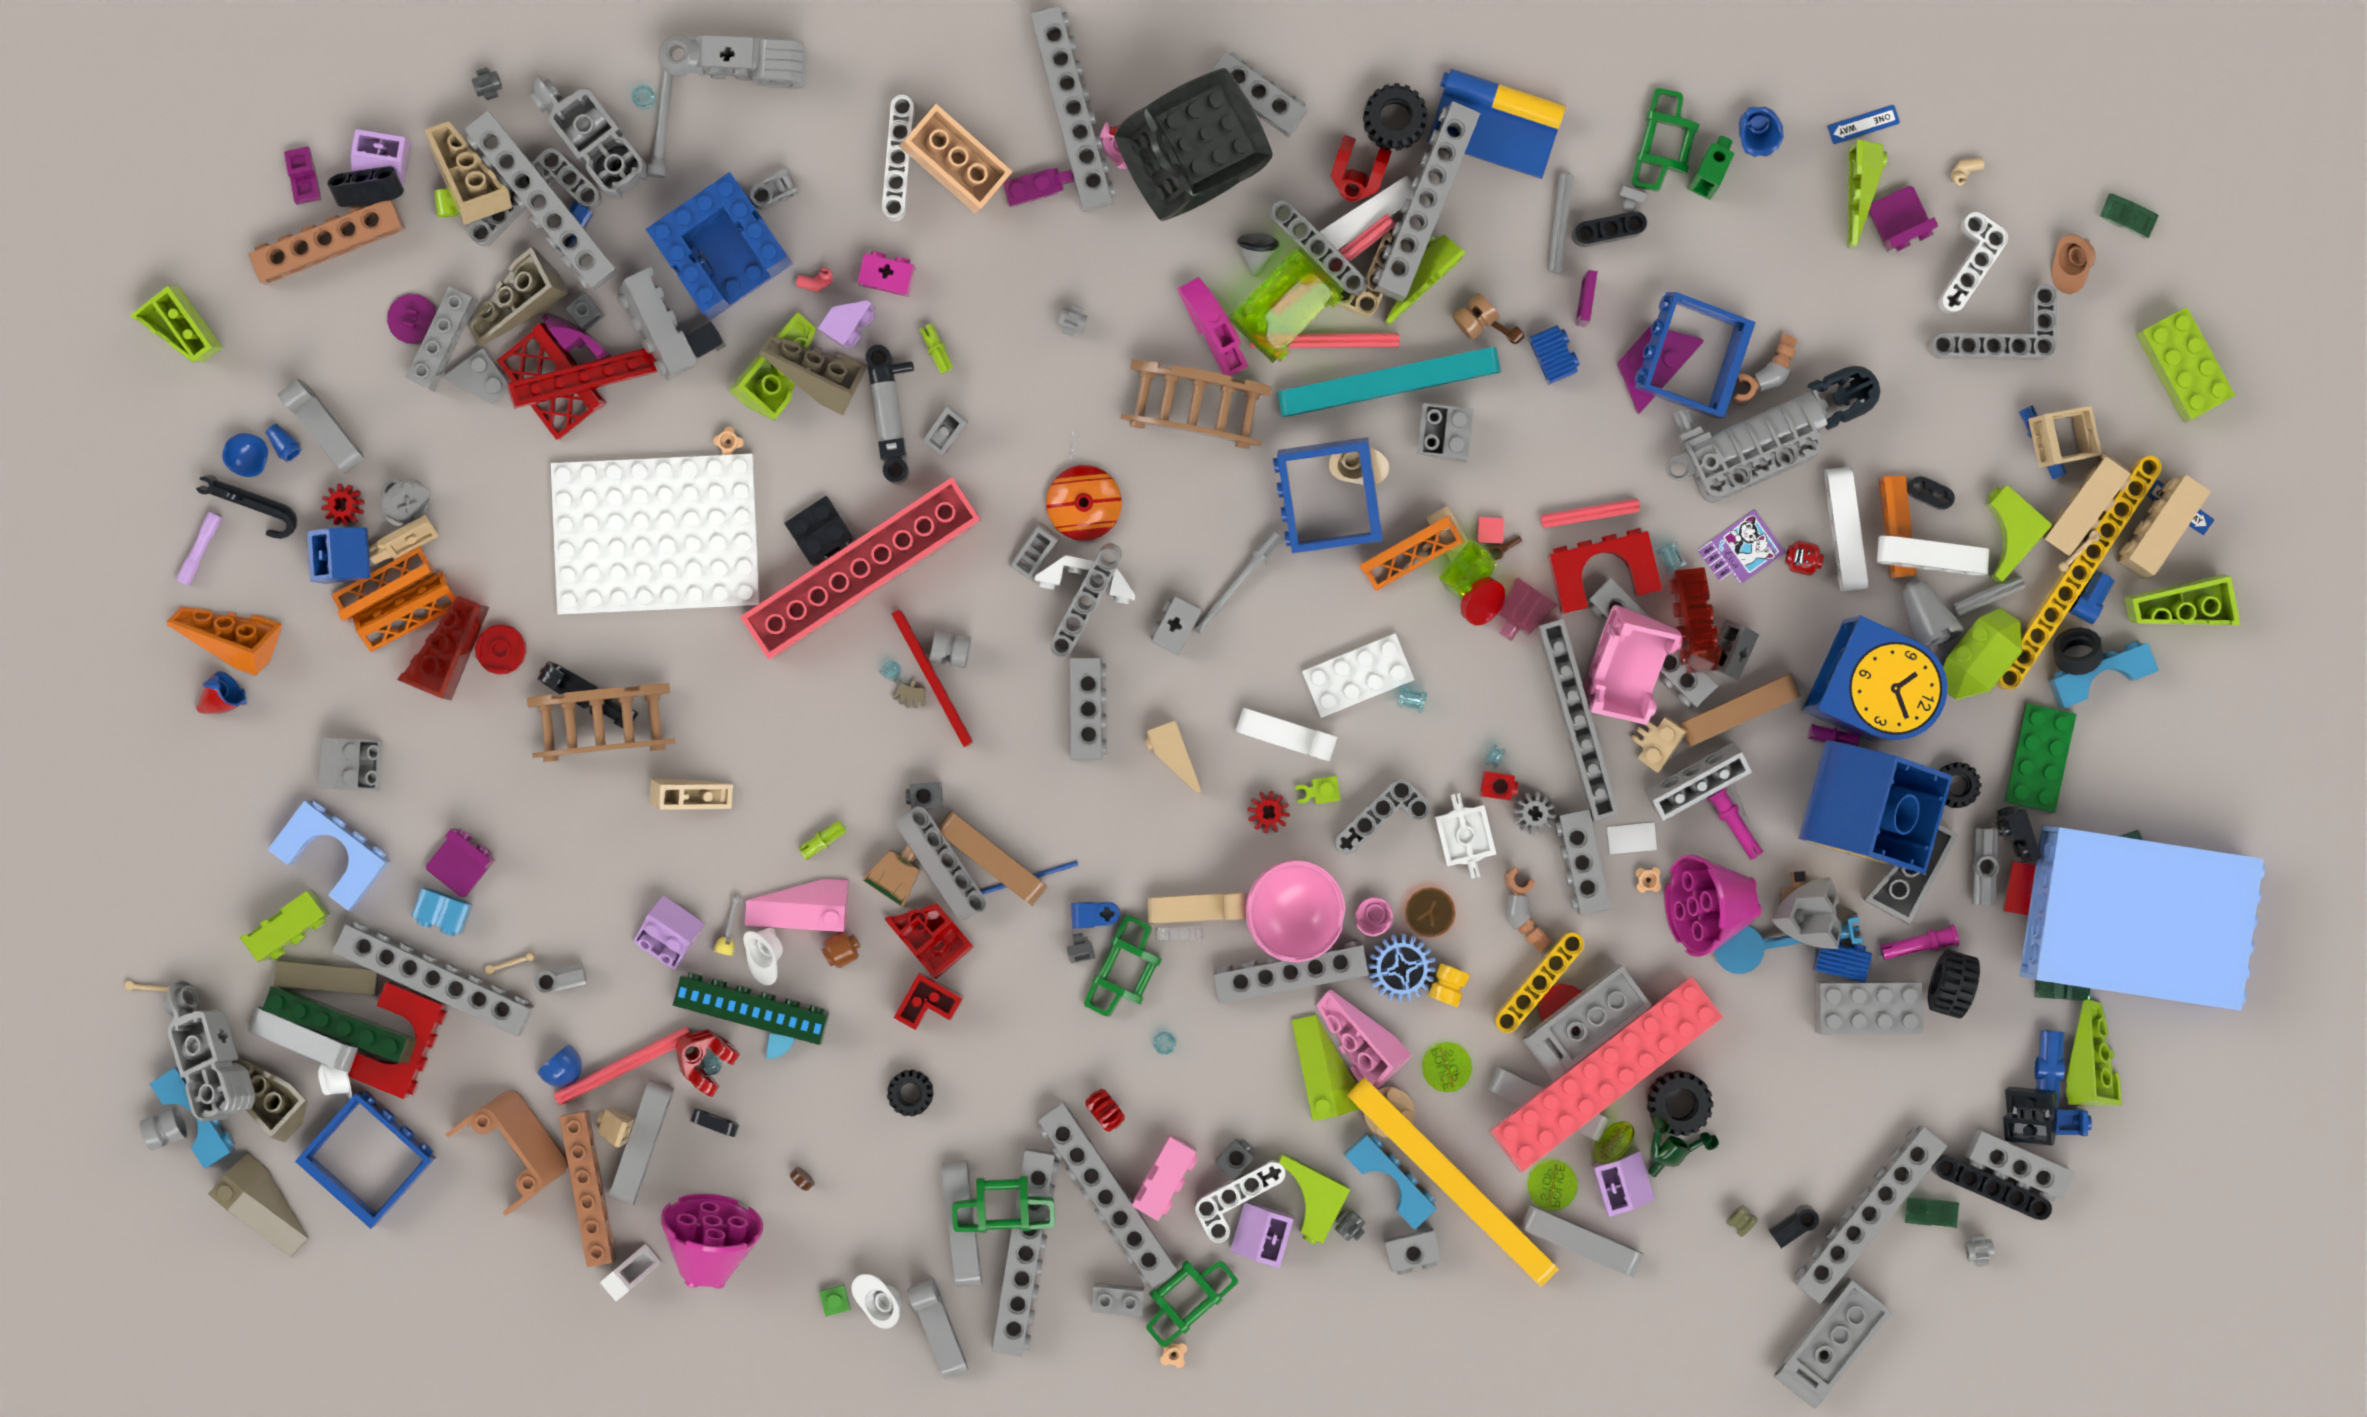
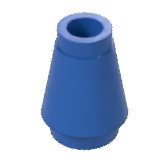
M274 424L266 430V434L280 459L288 462L300 454V443L278 424Z

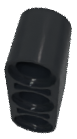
M391 166L339 173L327 181V185L337 205L340 207L389 201L400 197L404 192L394 167Z
M1633 211L1584 221L1575 228L1573 241L1577 246L1589 247L1634 238L1646 229L1647 219L1643 213ZM1629 219H1637L1641 224V228L1639 230H1632L1628 225ZM1604 224H1613L1616 228V233L1614 235H1607L1603 230ZM1582 228L1588 229L1591 232V239L1582 240L1579 237V230Z

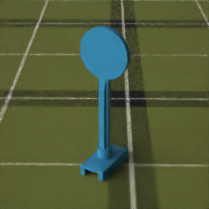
M1858 914L1849 915L1848 923L1841 924L1840 939L1851 938L1852 944L1863 943L1862 934L1854 935L1853 933L1860 931L1859 926L1852 927V923L1859 922ZM1747 926L1716 949L1714 954L1717 962L1725 970L1734 974H1745L1754 970L1761 963L1766 949L1801 944L1802 942L1788 935L1762 939L1761 935L1753 927Z

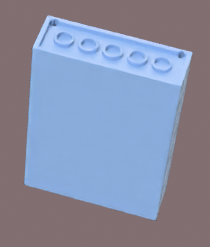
M2041 827L2039 850L2042 858L2036 860L2020 977L2242 1011V1005L2246 1001L2245 984L2250 975L2249 957L2254 949V942L2252 940L2253 930L2258 922L2256 909L2261 900L2260 882L2265 874L2264 859L2061 827Z

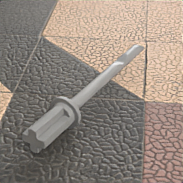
M1272 530L1255 552L1251 551L1255 556L1254 559L1194 628L1198 634L1208 625L1260 562H1263L1265 565L1267 564V559L1284 540L1278 533Z

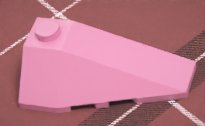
M821 879L746 900L745 926L844 932L847 925L849 880Z
M1331 989L1327 991L1316 1005L1330 1032L1336 1033L1341 1043L1339 1049L1342 1054H1347L1353 1065L1350 1069L1359 1082L1365 1077L1378 1089L1397 1073L1412 1056L1396 1036Z

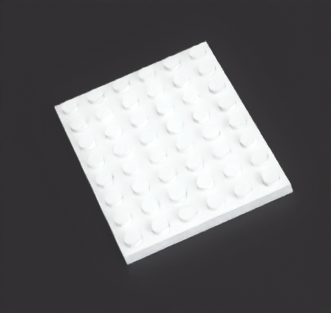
M753 454L551 463L558 615L757 606L760 604Z

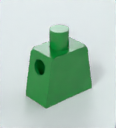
M1719 136L1716 143L1710 144L1688 190L1711 200L1720 187L1734 156V153L1730 151L1733 144L1731 139Z

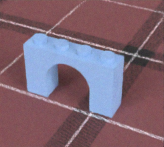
M304 801L268 850L287 865H292L308 844L316 837L330 835L340 840L348 853V867L345 874L328 896L348 911L354 910L390 863L385 858L387 854L377 846L372 848L366 844L365 841L367 839L359 832L354 830L352 833L345 828L346 823L336 815L331 817L325 813L326 807L318 801Z

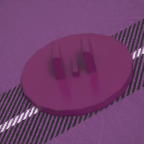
M407 294L399 297L392 303L388 311L387 323L390 332L398 340L407 344H418L423 342L437 312L435 306L427 298L419 294Z

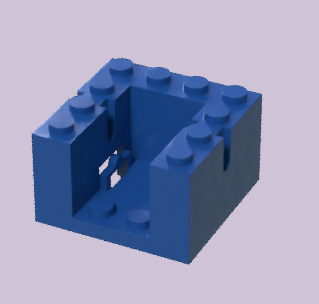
M730 172L646 228V231L669 265L677 273L678 278L709 320H712L793 265L784 249ZM700 252H702V254L704 255V257L706 258V260L708 261L713 270H711V268L709 267L705 259L702 257Z

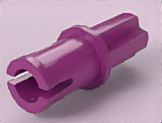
M1813 723L1810 725L1808 739L1824 743L1825 740L1857 747L1859 745V736L1837 731L1836 727L1830 729Z

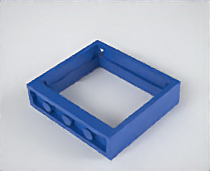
M1666 292L1659 302L1660 312L1658 318L1652 324L1650 342L1643 351L1644 361L1642 367L1638 369L1635 376V389L1713 418H1724L1756 322L1681 293ZM1676 304L1734 326L1709 406L1650 384Z
M1368 437L1278 450L1277 458H1273L1275 473L1280 472L1281 482L1277 483L1279 498H1284L1285 507H1281L1282 521L1288 524L1289 531L1284 532L1286 547L1291 546L1292 553L1383 541ZM1359 451L1371 532L1299 542L1286 461Z
M359 1091L352 1096L295 1162L365 1225L372 1229L383 1219L436 1157L432 1154L434 1151L424 1142L420 1144L413 1138L415 1134L405 1125L401 1127L395 1122L396 1117L386 1108L382 1110L375 1104L377 1100L370 1093ZM359 1104L423 1159L377 1212L372 1210L313 1157Z

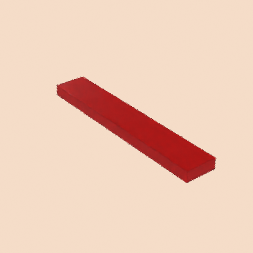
M645 348L510 382L506 386L513 407L517 409L654 374L658 371L654 364L656 360L653 354H648Z
M901 610L893 612L891 614L963 747L973 744L969 732L904 613Z

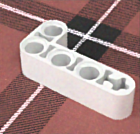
M1979 212L1969 214L1960 223L1961 233L1976 245L1938 300V307L1945 314H1954L1964 307L2007 244V232ZM1969 219L1978 222V231H1972L1969 228ZM1991 233L1999 237L2000 243L1998 246L1990 243L1989 235ZM1976 254H1980L1985 258L1984 266L1976 264ZM1962 275H1967L1971 279L1970 287H1965L1961 284L1960 278ZM1956 292L1961 293L1955 298L1953 302L1955 305L1950 307L1948 299L1954 296Z
M1246 708L1242 709L1235 731L1328 762L1331 760L1338 738Z
M1269 1160L1197 1199L1195 1211L1211 1241L1221 1243L1229 1237L1230 1227L1223 1213L1280 1184L1284 1180L1285 1169L1278 1163V1160ZM1271 1166L1275 1169L1280 1168L1278 1177L1274 1178L1272 1175L1266 1177L1267 1184L1263 1185L1262 1178L1258 1173L1262 1171L1263 1176L1269 1174ZM1248 1178H1255L1259 1182L1255 1190H1248L1244 1187V1182ZM1230 1189L1236 1193L1234 1201L1226 1202L1222 1199V1193L1225 1190ZM1205 1201L1211 1202L1214 1206L1213 1211L1209 1214L1202 1213L1199 1209L1201 1203ZM1215 1224H1221L1225 1227L1226 1231L1222 1236L1212 1234L1211 1228Z

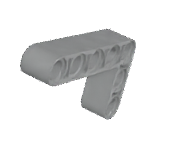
M545 149L532 162L533 166L549 185L556 180L585 208L591 210L601 204L602 196L599 190L556 149ZM558 156L557 165L548 167V158ZM570 173H575L577 176L575 183L571 185L565 184V177ZM522 177L518 181V187L521 189L529 185V177ZM511 187L508 188L512 208L505 210V218L502 221H495L493 214L474 221L469 227V237L476 244L483 247L491 245L527 208L522 209L517 203L512 202V196L515 192ZM590 190L594 191V199L588 203L584 202V193ZM480 228H487L488 234L486 238L478 240L476 236L477 231Z
M2042 284L2031 291L2029 295V334L1941 333L1929 341L1928 351L1933 357L1943 359H2045L2054 354L2057 347V292L2049 284ZM2040 290L2047 293V303H2043L2038 299V292ZM2039 316L2046 317L2048 320L2047 328L2039 326L2037 321ZM1940 339L1946 342L1947 350L1945 352H1940L1936 348L1937 340ZM1963 340L1971 342V352L1968 353L1962 349L1961 344ZM1988 340H1992L1997 344L1996 353H1992L1987 349ZM2014 340L2022 344L2023 349L2021 353H2016L2012 349ZM2039 341H2044L2048 346L2045 354L2041 353L2037 348Z

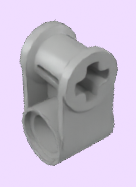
M783 169L752 187L750 198L752 204L757 209L766 210L794 197L800 192V189L795 187L789 176V169ZM781 181H784L787 189L784 188ZM758 192H767L769 194L768 199L765 202L756 201L755 196Z

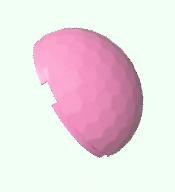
M1290 860L1273 865L1254 881L1248 893L1245 916L1249 933L1264 952L1278 960L1304 962L1319 957L1336 942L1343 928L1345 902L1341 889L1327 871L1310 862Z

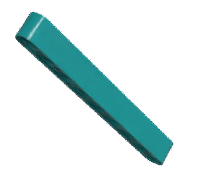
M1489 347L1295 387L1276 393L1281 417H1289L1500 373L1501 367L1497 348Z

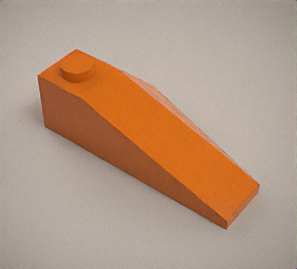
M180 607L167 620V625L233 668L257 676L270 662L282 630L281 623L262 616L251 615V618L237 617V614L228 612L227 616L213 614L211 610Z

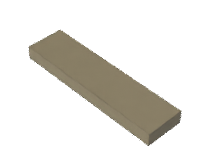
M276 961L274 986L375 996L377 994L379 973L363 968Z

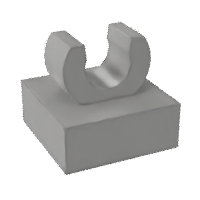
M1622 184L1619 192L1621 196L1626 197L1622 208L1629 212L1633 211L1636 201L1644 203L1647 196L1645 191Z

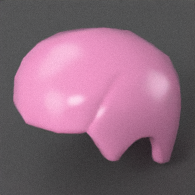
M1370 897L1363 900L1355 911L1356 927L1362 933L1369 936H1378L1385 933L1393 923L1394 916L1391 905L1383 898Z

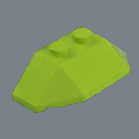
M1998 608L1980 617L1948 655L1943 666L1947 679V694L1958 701L1966 697L1990 692L2022 653L2021 622L2002 608Z

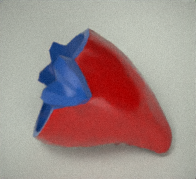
M218 671L203 683L204 689L196 710L202 714L229 712L239 705H247L246 692L243 688L239 687L230 675Z

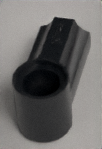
M1801 1205L1795 1209L1794 1213L1768 1230L1782 1249L1805 1232L1814 1230L1819 1224V1216L1811 1206ZM1805 1212H1810L1813 1215L1812 1220L1807 1224L1801 1223V1215Z

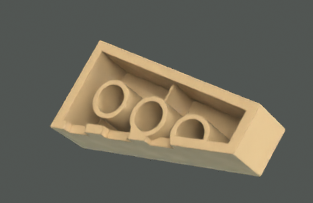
M449 121L425 129L429 149L464 225L512 208L508 189L501 185L496 175L491 170H488L482 163L481 158L470 149L468 143Z
M2102 450V455L2096 457L2100 460L2098 465L2089 468L2083 476V487L2074 489L2067 501L2069 504L2067 509L2063 507L2051 523V528L2043 535L2046 541L2068 556H2071L2073 552H2076L2085 543L2083 538L2088 531L2092 532L2097 528L2100 523L2098 519L2103 511L2108 512L2116 501L2114 496L2119 490L2123 492L2131 481L2129 470Z

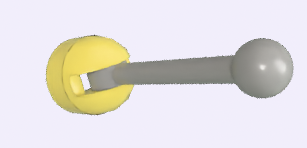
M734 895L731 899L733 905L725 936L716 941L713 952L733 956L735 945L730 938L737 906L741 903L739 895Z

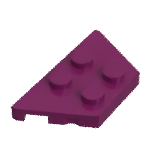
M1652 325L1617 363L1619 372L1624 379L1626 389L1630 394L1634 409L1638 415L1655 397L1635 389V376L1638 369L1642 367L1644 361L1643 351L1650 342ZM1668 330L1650 384L1662 389L1704 341L1697 337Z

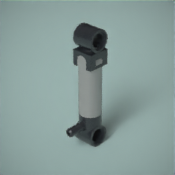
M874 345L866 353V362L878 433L880 459L886 461L882 472L889 482L900 484L907 480L909 468L902 460V458H907L894 374L914 371V365L912 361L893 364L890 351L883 345ZM878 352L886 355V360L881 365H876L872 361L874 354ZM894 464L902 466L903 471L899 477H892L889 474V469Z

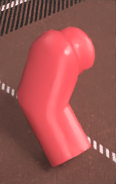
M822 268L820 273L812 278L799 274L796 286L819 292L833 281L832 271L828 268Z

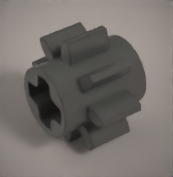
M488 67L476 70L477 77L472 78V83L477 96L484 95L487 100L499 97L497 90L503 88L497 71L490 72Z
M1353 1210L1348 1215L1342 1211L1335 1219L1338 1223L1335 1230L1347 1241L1352 1237L1358 1241L1365 1233L1362 1227L1366 1223Z

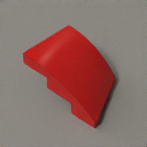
M2012 861L2003 911L2022 915L2029 914L2036 864Z
M937 903L925 906L923 909L910 910L908 913L887 916L884 919L935 980L974 948Z

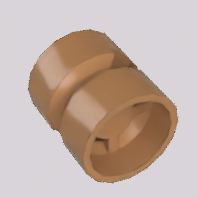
M1477 293L1468 301L1467 308L1461 307L1452 315L1456 325L1472 341L1484 331V325L1489 327L1500 317L1495 308L1480 293ZM1476 313L1480 315L1479 318L1475 316Z

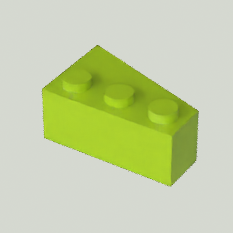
M180 286L165 287L130 315V317L138 320L149 328V331L168 342V345L192 362H206L224 348Z
M308 890L282 907L270 919L262 921L260 926L250 934L245 933L239 938L257 962L270 959L275 961L286 953L284 948L291 943L295 946L306 938L305 933L311 928L315 931L326 923L325 918L330 913L313 890Z

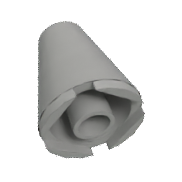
M1917 579L1905 585L1906 590L1903 591V597L1914 640L1931 650L1929 645L1934 646L1938 644V646H1941L1959 636L1961 631H1964L1962 624L1925 581L1920 582Z

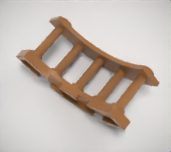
M1132 359L1130 369L1140 372L1141 382L1134 415L1121 414L1120 419L1130 421L1129 426L1144 429L1145 425L1212 436L1235 442V447L1250 449V445L1261 446L1262 441L1249 438L1256 401L1259 400L1260 396H1271L1272 386L1250 380L1240 381L1232 379V376L1200 369L1172 365V367L1163 366L1158 362ZM1155 375L1164 376V380H1166L1159 419L1144 417L1151 379H1154ZM1179 379L1192 381V385H1194L1187 424L1169 421L1175 385L1179 382ZM1207 384L1220 386V391H1222L1215 430L1197 426L1204 388H1207ZM1235 390L1244 392V397L1247 398L1240 435L1225 432L1232 393L1235 394Z
M669 683L528 697V708L538 707V712H541L545 752L532 753L533 758L543 757V762L559 761L558 756L647 746H650V751L666 750L665 745L675 744V738L662 739L658 700L660 699V694L670 693ZM645 696V701H648L651 741L635 742L631 702H634L633 697ZM618 698V703H621L625 743L606 745L602 705H604V700ZM589 701V706H592L596 746L578 748L574 708H576V703ZM553 705H561V709H564L568 749L555 750L551 711L554 710Z

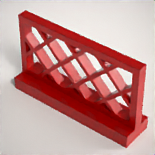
M545 323L536 325L531 333L496 360L512 382L524 379V375H541L543 359L552 360L555 364V371L578 365L570 353L564 350L552 335ZM534 338L540 344L539 355L527 354L528 343ZM512 355L521 356L520 371L512 370L506 363V360ZM526 357L539 358L537 373L525 372ZM596 388L577 393L579 397L574 396V394L560 397L569 399L567 413L555 412L556 399L551 400L550 411L542 410L538 403L530 406L554 438L559 441L596 410H600L607 404ZM574 399L582 400L588 410L581 415L572 414ZM554 415L567 416L566 427L560 432L553 425ZM575 417L576 419L571 422V418Z

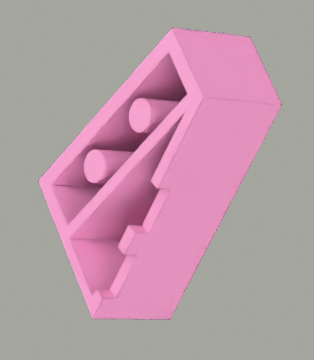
M1170 1135L1133 1198L1132 1206L1159 1221L1162 1214L1166 1215L1173 1203L1170 1200L1174 1192L1179 1193L1185 1182V1179L1182 1177L1186 1170L1191 1171L1198 1160V1157L1195 1156L1196 1149Z

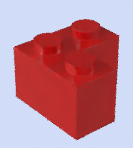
M920 972L893 1018L914 1030L919 1027L928 1009L951 1020L964 996Z

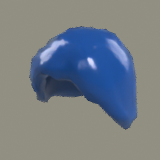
M1766 106L1750 107L1741 115L1739 120V137L1741 138L1745 153L1753 157H1766L1779 149L1784 138L1783 125L1772 109Z

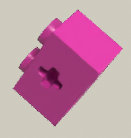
M871 251V255L864 253L857 282L859 286L909 297L915 266L910 264L911 260L903 257H896L895 260L885 258L886 254L877 251ZM887 267H890L893 275H888L887 279H884L881 270L886 271Z

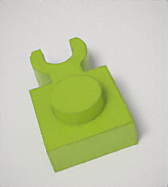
M1337 775L1312 779L1313 787L1303 784L1295 786V790L1303 789L1306 792L1305 798L1297 800V803L1300 804L1308 802L1313 797L1315 798V804L1341 800Z

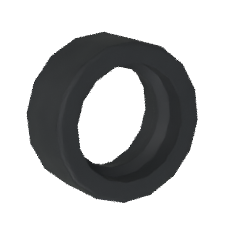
M2070 628L2061 632L2054 640L2055 664L2059 670L2067 674H2087L2094 671L2103 660L2101 638L2096 632L2088 628ZM2077 645H2084L2093 649L2089 654L2082 657H2069L2063 654L2068 648Z

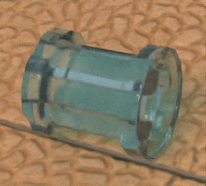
M1677 541L1656 551L1658 555H1661L1667 567V574L1687 565V562L1682 559L1677 549Z
M1403 685L1397 707L1406 706L1417 709L1418 713H1422L1427 692L1423 691L1421 693L1407 689V686Z

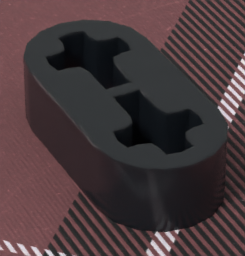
M1915 477L1907 485V492L1910 497L1935 509L1945 510L1954 503L1955 496L1951 489L1926 477ZM1923 482L1922 487L1929 490V493L1920 492L1916 494V488L1913 485ZM1945 492V497L1949 500L1940 505L1939 499L1932 495L1933 493L1940 495Z
M694 1108L690 1119L695 1124L731 1137L736 1136L739 1124L697 1108Z

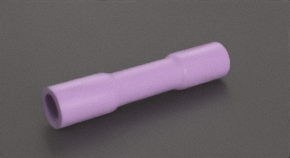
M208 511L199 530V535L175 580L190 586L199 568L200 560L210 540L214 537L222 517Z

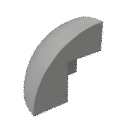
M1825 877L1811 881L1789 894L1774 912L1771 919L1774 924L1785 934L1799 942L1819 948L1838 949L1841 937V920L1837 919L1835 908L1839 904V898L1831 878Z

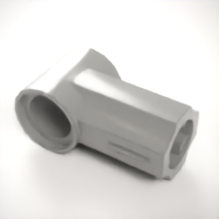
M583 963L542 971L536 976L534 983L539 992L552 993L587 984ZM544 975H550L554 980V984L550 989H545L541 985V978Z

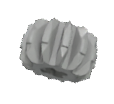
M1535 792L1533 801L1530 794L1526 793L1525 799L1527 803L1521 799L1516 801L1522 806V809L1513 808L1514 813H1521V816L1515 818L1514 822L1524 821L1520 826L1521 831H1524L1530 825V835H1534L1535 826H1537L1538 832L1543 834L1544 828L1542 824L1551 828L1552 824L1547 821V818H1556V814L1548 813V810L1554 809L1555 805L1549 804L1545 806L1549 800L1548 796H1544L1539 802V792ZM1533 806H1536L1537 811L1541 812L1540 817H1536L1537 820L1535 821L1532 820L1531 815H1528L1529 809L1533 810Z

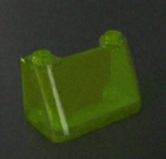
M1297 246L1233 311L1228 319L1272 363L1276 359L1281 362L1290 352L1287 349L1290 343L1325 307L1329 305L1335 307L1344 296L1341 293L1344 289L1302 247Z

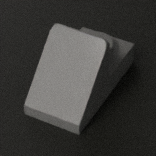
M948 405L923 441L939 455L943 456L956 438L967 428L968 420Z

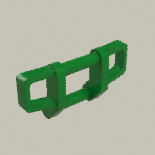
M1661 88L1655 89L1650 110L1647 111L1646 120L1648 121L1640 152H1637L1635 158L1636 165L1632 184L1636 188L1658 192L1662 187L1668 169L1678 173H1688L1689 165L1687 163L1694 135L1698 132L1700 124L1681 117L1684 97L1680 92ZM1664 95L1678 99L1676 116L1655 112L1660 96ZM1657 123L1685 130L1678 161L1650 155ZM1642 163L1662 167L1656 184L1651 185L1638 181Z
M1130 915L1124 917L1116 935L1113 936L1110 942L1112 946L1098 975H1094L1093 983L1084 1001L1085 1007L1109 1017L1122 997L1141 1005L1144 999L1142 995L1156 966H1159L1162 958L1145 951L1152 931L1151 925ZM1129 922H1134L1145 930L1139 948L1121 939ZM1121 948L1147 960L1133 992L1106 980ZM1098 986L1116 994L1107 1010L1092 1004V999Z
M1020 1176V1179L1002 1180L977 1178L976 1199L955 1201L952 1205L953 1229L955 1232L987 1233V1230L1022 1229V1231H1030L1033 1229L1053 1228L1055 1226L1054 1199L1052 1197L1029 1196L1028 1176ZM1020 1189L1021 1218L987 1220L985 1190ZM1029 1204L1048 1205L1050 1208V1219L1030 1222ZM977 1206L978 1224H960L958 1222V1209Z
M1186 1260L1181 1264L1182 1268L1157 1290L1154 1288L1149 1293L1161 1309L1146 1325V1329L1161 1347H1168L1182 1333L1186 1334L1190 1330V1326L1214 1304L1218 1305L1222 1302V1298L1239 1283L1238 1278L1224 1262L1218 1261L1200 1274ZM1221 1267L1232 1281L1218 1294L1206 1281L1205 1277ZM1190 1275L1208 1297L1182 1319L1164 1296ZM1166 1312L1178 1326L1179 1330L1166 1341H1163L1153 1327Z

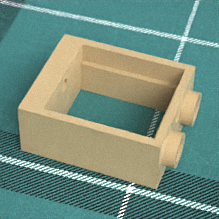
M2092 406L2044 414L2028 419L2039 468L2102 455ZM2072 417L2080 453L2061 457L2054 420Z

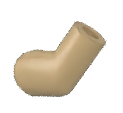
M1983 158L1960 160L1951 172V181L1958 186L1964 185L1971 171L1984 170Z

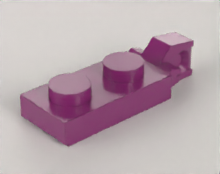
M1050 168L1004 181L1003 185L1009 206L1014 207L1056 195L1064 190L1062 185L1074 182L1072 170L1059 173L1058 168Z

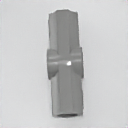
M1975 828L1974 860L1971 865L1973 871L1972 904L1995 905L1996 875L1999 870L1997 862L1998 829ZM1983 860L1989 861L1991 866L1986 874H1983L1980 870V864Z

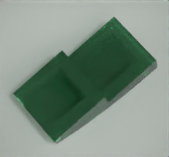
M2109 193L2099 217L2117 227H2124L2142 238H2149L2159 215L2132 201Z
M2035 980L2034 997L2077 1001L2090 1000V988Z
M1907 1197L1905 1223L1957 1228L1960 1202Z

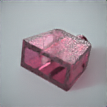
M1518 577L1515 578L1499 612V616L1507 621L1499 634L1511 642L1519 630L1529 635L1557 606V603Z

